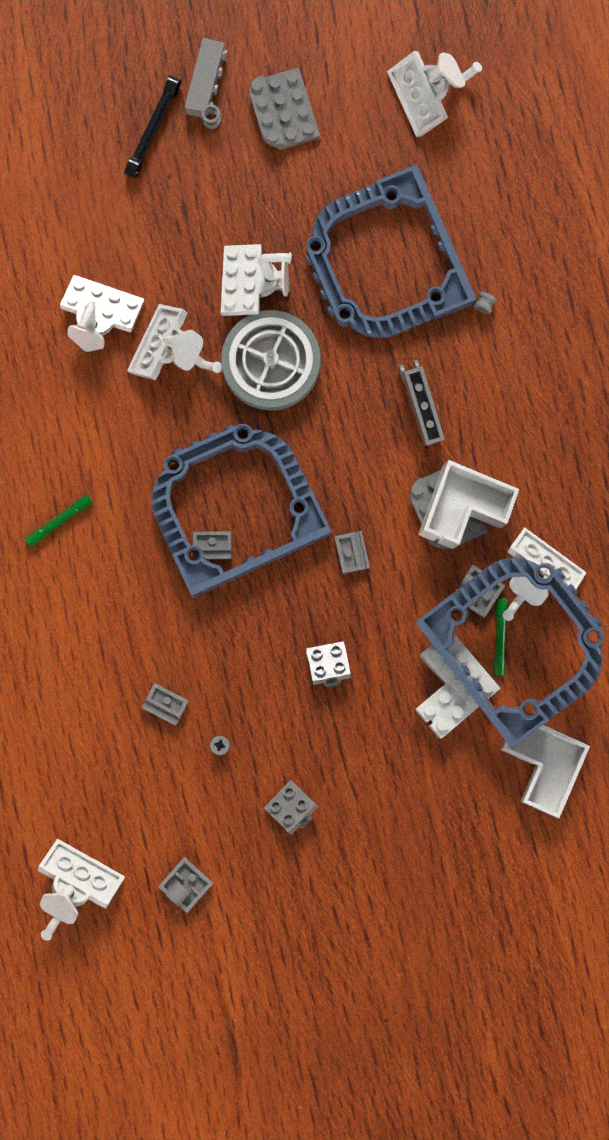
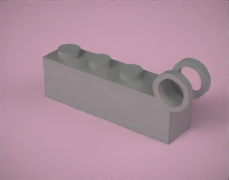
M203 38L185 104V112L187 115L202 118L206 128L215 129L221 123L219 108L214 105L212 100L213 96H217L219 85H217V80L222 77L223 67L221 65L222 61H226L228 50H225L224 42ZM209 114L216 115V118L211 120L206 117Z
M414 360V369L405 371L403 364L398 365L408 392L423 445L428 446L441 442L445 438L423 367H420L418 361Z

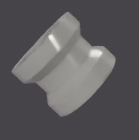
M480 292L479 300L475 302L474 308L482 313L491 314V307L496 304L497 299L489 293Z
M216 736L212 739L210 748L214 754L224 755L229 751L230 743L226 737Z

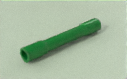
M85 494L68 509L24 539L30 547H33L64 522L93 503L92 500Z
M497 598L496 605L497 624L493 675L505 676L506 620L503 618V612L508 609V599Z

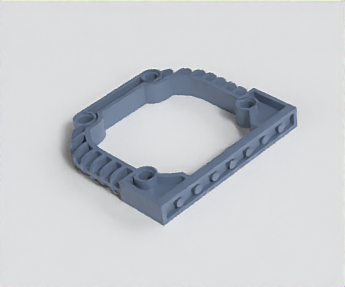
M418 165L377 180L371 186L332 201L317 216L313 225L312 237L308 239L306 244L307 255L305 258L308 266H312L314 269L312 274L315 282L320 283L322 288L320 289V294L323 300L327 299L330 317L334 316L338 325L342 327L350 326L356 332L367 337L387 338L431 320H438L475 304L476 297ZM394 195L396 199L389 200L387 196ZM399 204L415 209L424 207L431 222V232L437 236L439 240L437 242L440 252H444L451 270L447 272L446 278L440 287H432L428 290L426 300L386 316L372 317L363 315L356 302L344 298L328 260L331 251L328 234L335 225L344 219L379 205H383L387 209H395ZM318 245L320 250L313 251L311 246ZM437 295L440 300L434 302L431 300V296ZM347 312L350 317L343 319L340 317V314Z
M247 424L230 425L219 434L215 432L208 435L206 440L201 442L197 440L190 443L188 448L174 450L172 455L165 459V470L157 478L152 491V509L192 598L331 535L332 531L307 483L294 453L276 435L260 430L252 431ZM243 431L248 434V437L241 439L238 437V434ZM232 448L239 452L258 448L269 454L277 464L293 500L289 507V513L295 519V524L290 534L292 542L273 551L271 548L261 552L262 556L254 558V556L249 557L243 561L244 564L223 572L221 566L204 559L203 550L200 547L190 546L172 509L170 500L172 487L174 484L184 480L188 475L189 468ZM173 462L179 465L176 470H170L168 466ZM296 505H301L304 511L297 513L293 508ZM192 552H197L200 557L198 560L192 561L189 559V555Z
M507 558L491 564L415 622L511 748L593 687L602 669L603 654L601 643L605 638V633L601 628L602 622L596 615L593 617L590 614L589 605L584 600H579L576 596L578 594L577 590L572 584L568 585L565 582L564 578L566 576L559 568L555 569L550 563L538 565L533 561L522 558ZM541 568H547L550 571L549 578L541 577ZM510 577H527L536 588L542 590L549 589L579 628L577 635L578 643L586 654L581 669L571 679L542 700L538 701L534 698H528L520 707L501 705L495 709L482 692V685L477 680L474 681L472 679L469 668L465 664L462 666L449 649V646L454 643L457 625L464 623L468 619L469 611L467 608L497 584ZM454 610L462 612L461 620L454 618ZM592 631L597 632L600 636V639L596 642L589 639V633ZM528 704L533 705L535 713H528L525 710V706Z

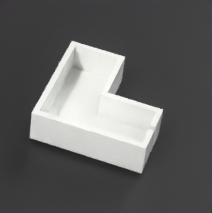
M448 460L442 466L418 535L432 541L439 539L437 543L454 549L460 545L469 516L501 529L509 521L519 489Z
M455 635L454 643L449 646V649L462 666L465 664L471 671L470 676L474 681L477 680L482 685V692L489 699L501 688ZM430 645L419 656L444 685L419 705L415 711L426 723L430 720L432 721L429 727L439 739H442L474 712L479 705L434 646Z
M544 725L513 748L504 740L501 751L535 765L520 802L553 817L560 818L590 746Z

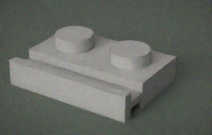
M231 531L193 532V545L203 550L205 560H232ZM193 552V560H198L200 557L199 553Z
M362 531L334 537L342 574L370 569Z
M154 683L142 708L176 726L189 701Z

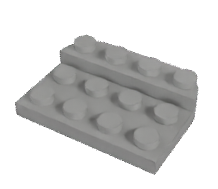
M299 67L267 77L261 75L251 82L250 100L264 142L277 149H285L320 139L319 130Z
M441 470L418 479L411 488L410 503L413 505L421 525ZM469 516L460 545L487 534L484 523ZM427 539L431 545L438 549H451L447 546L437 543L439 539H436L435 541Z

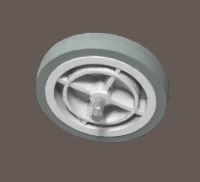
M260 311L258 315H249L243 318L229 332L221 353L222 373L230 390L247 405L261 410H282L297 404L310 393L320 374L321 352L313 332L302 320L282 311Z

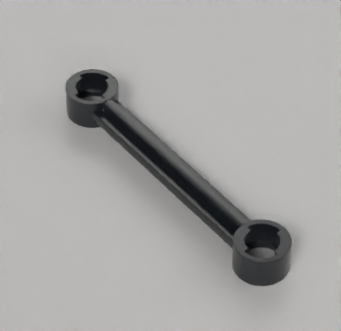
M172 75L167 78L163 94L133 157H130L126 164L125 175L134 179L138 177L142 168V162L173 97L177 95L180 89L181 79Z

